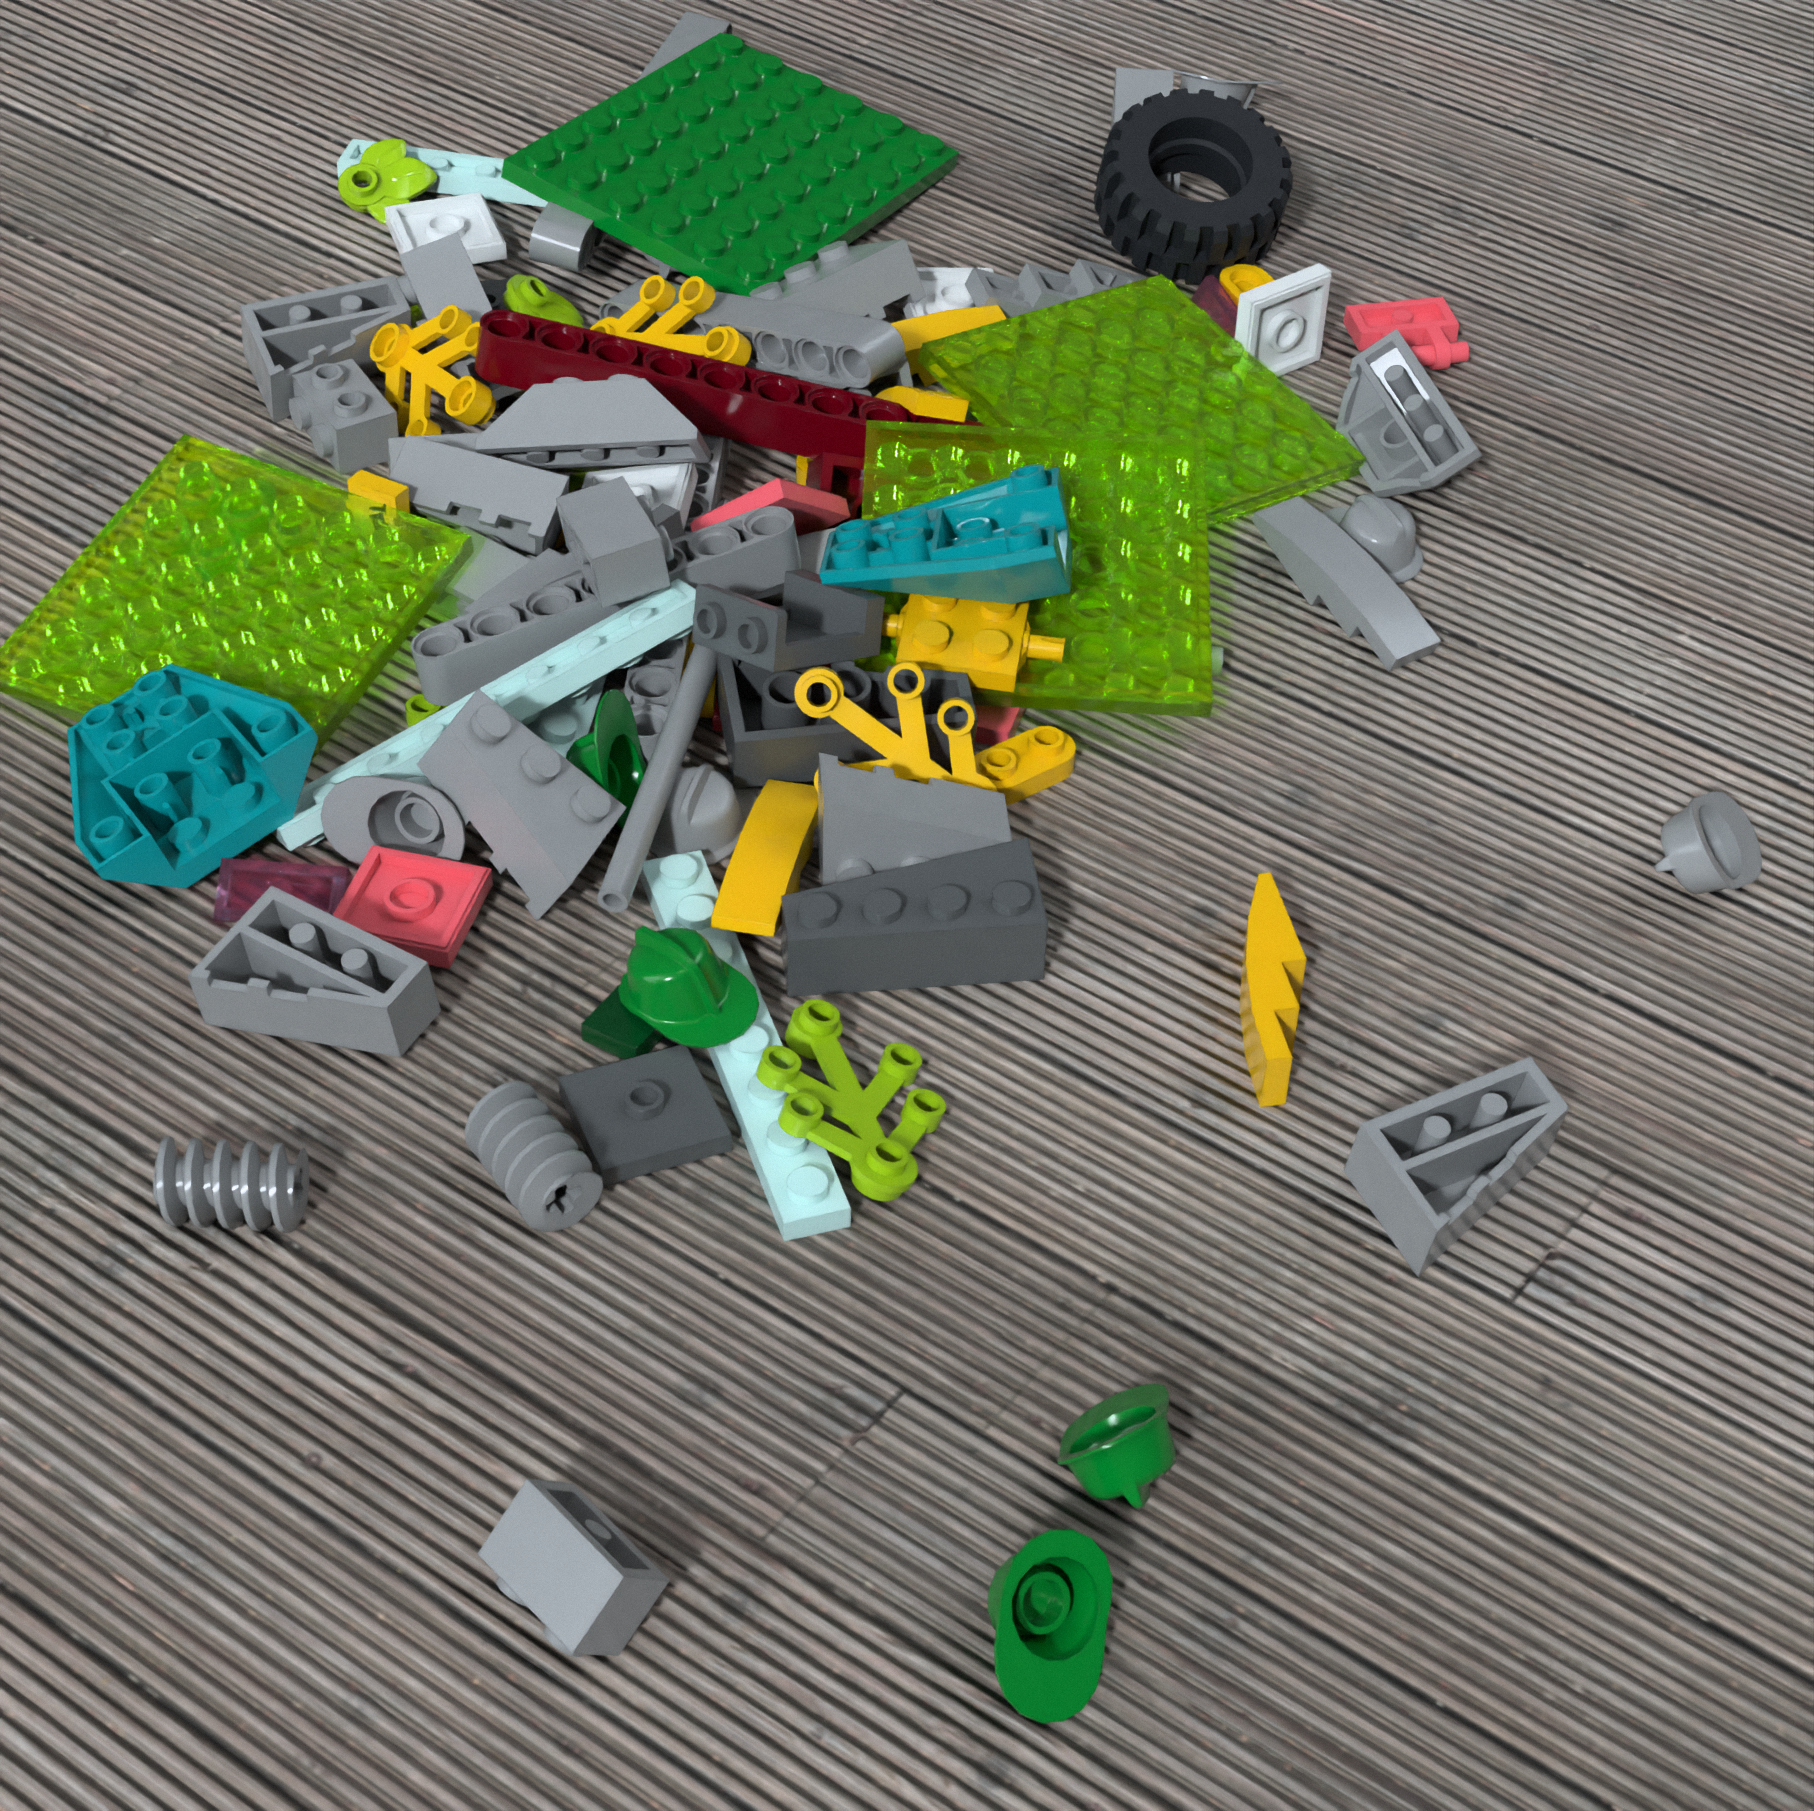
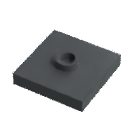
M678 1045L558 1077L561 1099L596 1174L601 1175L603 1178V1186L732 1151V1134L687 1046Z

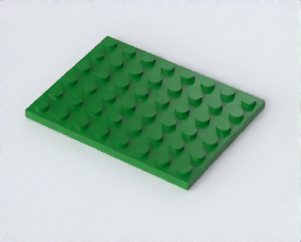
M720 32L507 157L503 161L501 178L547 202L550 201L593 220V226L690 277H701L719 292L750 297L749 293L755 288L786 279L784 275L786 269L802 262L817 260L819 258L817 251L822 247L843 240L847 242V245L954 170L959 152L944 145L940 138L930 134H922L904 125L898 117L891 114H882L863 104L858 97L841 93L823 84L820 78L811 74L801 73L783 64L782 60L777 56L761 53L743 44L739 37Z

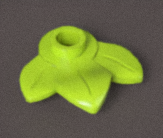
M396 138L385 139L368 147L364 151L359 164L352 165L342 172L338 180V192L343 202L357 212H369L377 222L387 225L384 208L410 203L409 200L424 193L435 184L437 174L423 161L406 157L407 148L404 140ZM360 183H368V184H370V185L367 186V187H357V186H356L357 184H360Z
M515 274L508 280L506 284L507 290L502 296L508 310L584 328L582 325L584 321L578 310L564 297L548 290L546 285L538 278Z

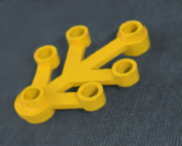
M653 275L645 280L639 292L640 301L619 319L606 317L590 328V330L741 366L747 364L752 351L749 339L730 326L715 327L706 335L673 334L693 316L708 310L714 302V288L698 276L690 277L682 284L678 294L679 302L643 333L634 331L655 312H662L668 309L676 296L675 287L659 275Z
M456 305L446 306L438 316L416 328H412L407 324L396 325L395 323H387L376 332L371 341L370 357L376 362L377 368L386 374L385 399L397 412L398 434L405 433V437L408 435H441L440 425L430 420L431 388L446 398L445 410L447 414L466 425H482L492 417L495 411L496 400L488 386L471 376H463L457 379L443 369L469 354L476 357L480 322L472 323L471 315ZM441 336L449 339L446 343L425 354L419 352V349ZM406 370L411 373L410 404L404 401Z
M911 661L898 662L890 669L887 677L888 688L897 700L902 737L844 696L843 681L832 669L823 666L812 667L799 677L794 695L795 701L802 712L814 718L830 716L886 757L850 764L838 761V765L872 772L874 766L878 765L894 769L896 778L905 780L916 779L920 783L928 784L932 777L998 792L988 777L976 772L970 732L975 716L972 706L966 700L958 697L949 698L940 705L937 713L938 725L948 735L952 774L930 758L920 694L924 688L925 679L922 669L916 663ZM909 669L915 672L918 677V683L913 690L904 692L895 686L894 676L898 671ZM816 682L826 684L831 690L830 700L822 705L812 703L807 696V690L810 685ZM952 706H960L968 714L966 723L960 728H952L944 721V713ZM817 768V770H816V772H815V776H814V786H815V789L817 790V792H818V768Z

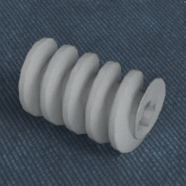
M519 1080L507 1082L489 1091L477 1102L468 1116L464 1130L466 1144L476 1157L479 1158L480 1163L488 1173L492 1175L496 1184L506 1193V1197L513 1206L519 1210V1214L530 1228L541 1232L559 1231L575 1225L588 1215L599 1200L603 1189V1178L601 1175L592 1172L591 1161L584 1152L578 1151L576 1142L569 1134L565 1133V1129L558 1119L551 1116V1111L542 1100L538 1099V1094L531 1085Z
M164 1136L162 1138L155 1160L153 1194L157 1208L161 1211V1215L167 1224L181 1226L190 1217L195 1226L208 1228L218 1218L222 1227L235 1230L246 1220L250 1229L264 1231L273 1221L278 1231L283 1233H292L300 1224L307 1206L309 1192V1161L305 1147L300 1150L295 1164H291L287 1160L285 1145L275 1142L268 1161L260 1162L257 1143L255 1141H247L240 1160H233L229 1141L227 1139H220L212 1159L205 1158L200 1138H191L184 1157L177 1156L175 1140L172 1136Z

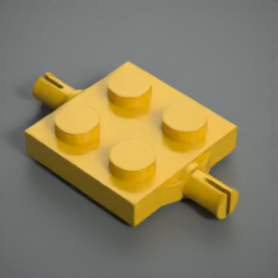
M910 594L909 600L901 609L900 614L883 613L881 636L896 638L898 649L896 663L911 661L916 663L921 669L967 673L969 685L972 687L1012 693L1015 690L1017 673L1026 662V658L1062 663L1066 639L1064 637L1057 638L1030 634L1031 628L1027 620L1030 600L1006 604Z

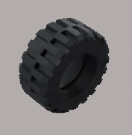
M1187 88L1174 89L1170 91L1169 96L1164 97L1160 92L1145 98L1143 105L1137 103L1123 113L1122 119L1114 123L1109 132L1096 180L1094 207L1099 214L1098 223L1103 233L1107 237L1113 236L1111 245L1123 257L1126 254L1132 257L1131 263L1144 272L1149 268L1158 272V278L1170 282L1175 277L1185 279V284L1199 285L1202 283V279L1209 278L1211 283L1219 282L1220 273L1224 268L1236 264L1254 265V262L1262 260L1269 252L1273 240L1276 239L1292 189L1293 174L1290 171L1292 165L1290 155L1285 146L1281 147L1283 140L1272 125L1266 127L1264 125V116L1254 108L1248 111L1241 107V100L1229 95L1227 99L1214 96L1215 91L1200 89L1197 94L1188 93ZM1179 171L1202 175L1223 188L1230 198L1214 202L1189 200L1168 190L1160 183L1156 176Z

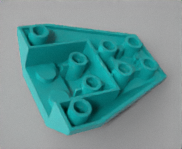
M1038 464L1023 466L1012 471L1010 477L872 520L856 519L845 522L828 535L819 571L821 583L824 585L1006 604L1069 593L1071 590L1073 551L1059 467L1045 470L1043 465Z
M171 663L159 671L149 672L139 678L133 688L108 704H101L90 709L80 722L67 729L75 843L103 880L186 889L293 818L318 736L313 728L288 702Z

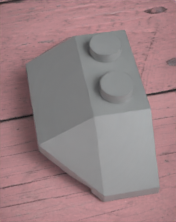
M1395 329L1352 358L1349 369L1351 379L1343 394L1335 433L1374 495L1386 498L1436 489L1483 458L1398 329Z
M616 374L610 376L608 380L583 381L574 377H561L555 379L553 383L533 384L475 439V451L477 453L550 472L608 470L659 463H708L711 457V451L697 427L645 378H638L628 374Z

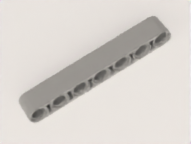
M647 279L637 280L601 304L599 320L606 317L619 319L639 302L640 288ZM672 284L675 287L676 296L671 306L665 311L655 312L634 332L643 333L679 302L678 294L682 285ZM715 291L714 302L708 310L696 314L673 333L706 335L715 327L730 326L748 338L751 343V356L745 367L853 388H864L899 363L905 354V345L901 335L895 327L886 321Z
M779 506L757 508L672 539L670 541L674 552V559L666 562L670 582L679 578L695 589L697 585L709 583L746 597L784 583L785 571L799 570L802 567L793 514L788 509ZM581 572L429 627L419 632L410 644L424 699L437 706H449L478 688L480 689L640 599L627 600L602 608Z

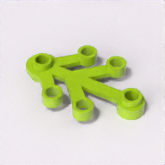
M821 999L807 1000L793 1011L785 1032V1041L791 1049L778 1045L767 1047L762 1053L756 1070V1076L766 1087L789 1093L778 1116V1124L783 1131L797 1138H806L849 1161L852 1171L851 1180L856 1189L863 1195L877 1201L895 1200L913 1186L918 1175V1164L911 1153L926 1133H932L938 1129L946 1110L945 1101L940 1095L928 1089L917 1088L911 1090L900 1113L902 1121L886 1138L877 1119L902 1087L910 1086L914 1083L922 1064L920 1053L912 1046L904 1043L888 1044L878 1064V1073L863 1091L839 1043L843 1030L839 1011L827 1001ZM798 1054L818 1061L829 1086L800 1071L802 1062ZM826 1113L848 1125L852 1134L822 1120L823 1114Z

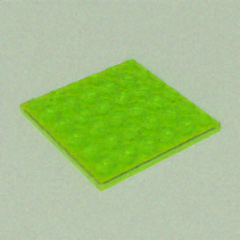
M1162 274L922 343L918 362L951 394L969 400L968 410L1025 466L1038 464L1043 465L1045 470L1059 467L1065 505L1120 558L1360 474L1359 468L1363 466L1366 459L1342 434L1335 431L1315 413L1308 403L1302 401L1272 371L1264 367L1248 351L1246 352L1239 341L1232 338L1210 318L1207 312L1200 309L1171 280Z
M867 420L862 519L872 520L1010 477L1012 471L1023 466L1038 464L1043 465L1045 470L1059 467L1073 551L1071 590L1069 593L1030 600L1027 620L1031 628L1030 634L1066 638L1062 663L1027 657L1026 662L1017 673L1014 693L970 686L974 705L1193 717L1211 716L1213 685L1205 438ZM863 589L884 596V612L900 614L910 593ZM881 636L880 654L878 656L854 659V667L860 668L863 671L884 673L888 665L894 666L896 664L898 651L896 638Z
M184 434L0 647V692L80 722L90 709L101 704H108L133 688L136 681L143 675L152 671H159L171 663L290 703L318 736L311 759L312 762L475 551L471 535Z

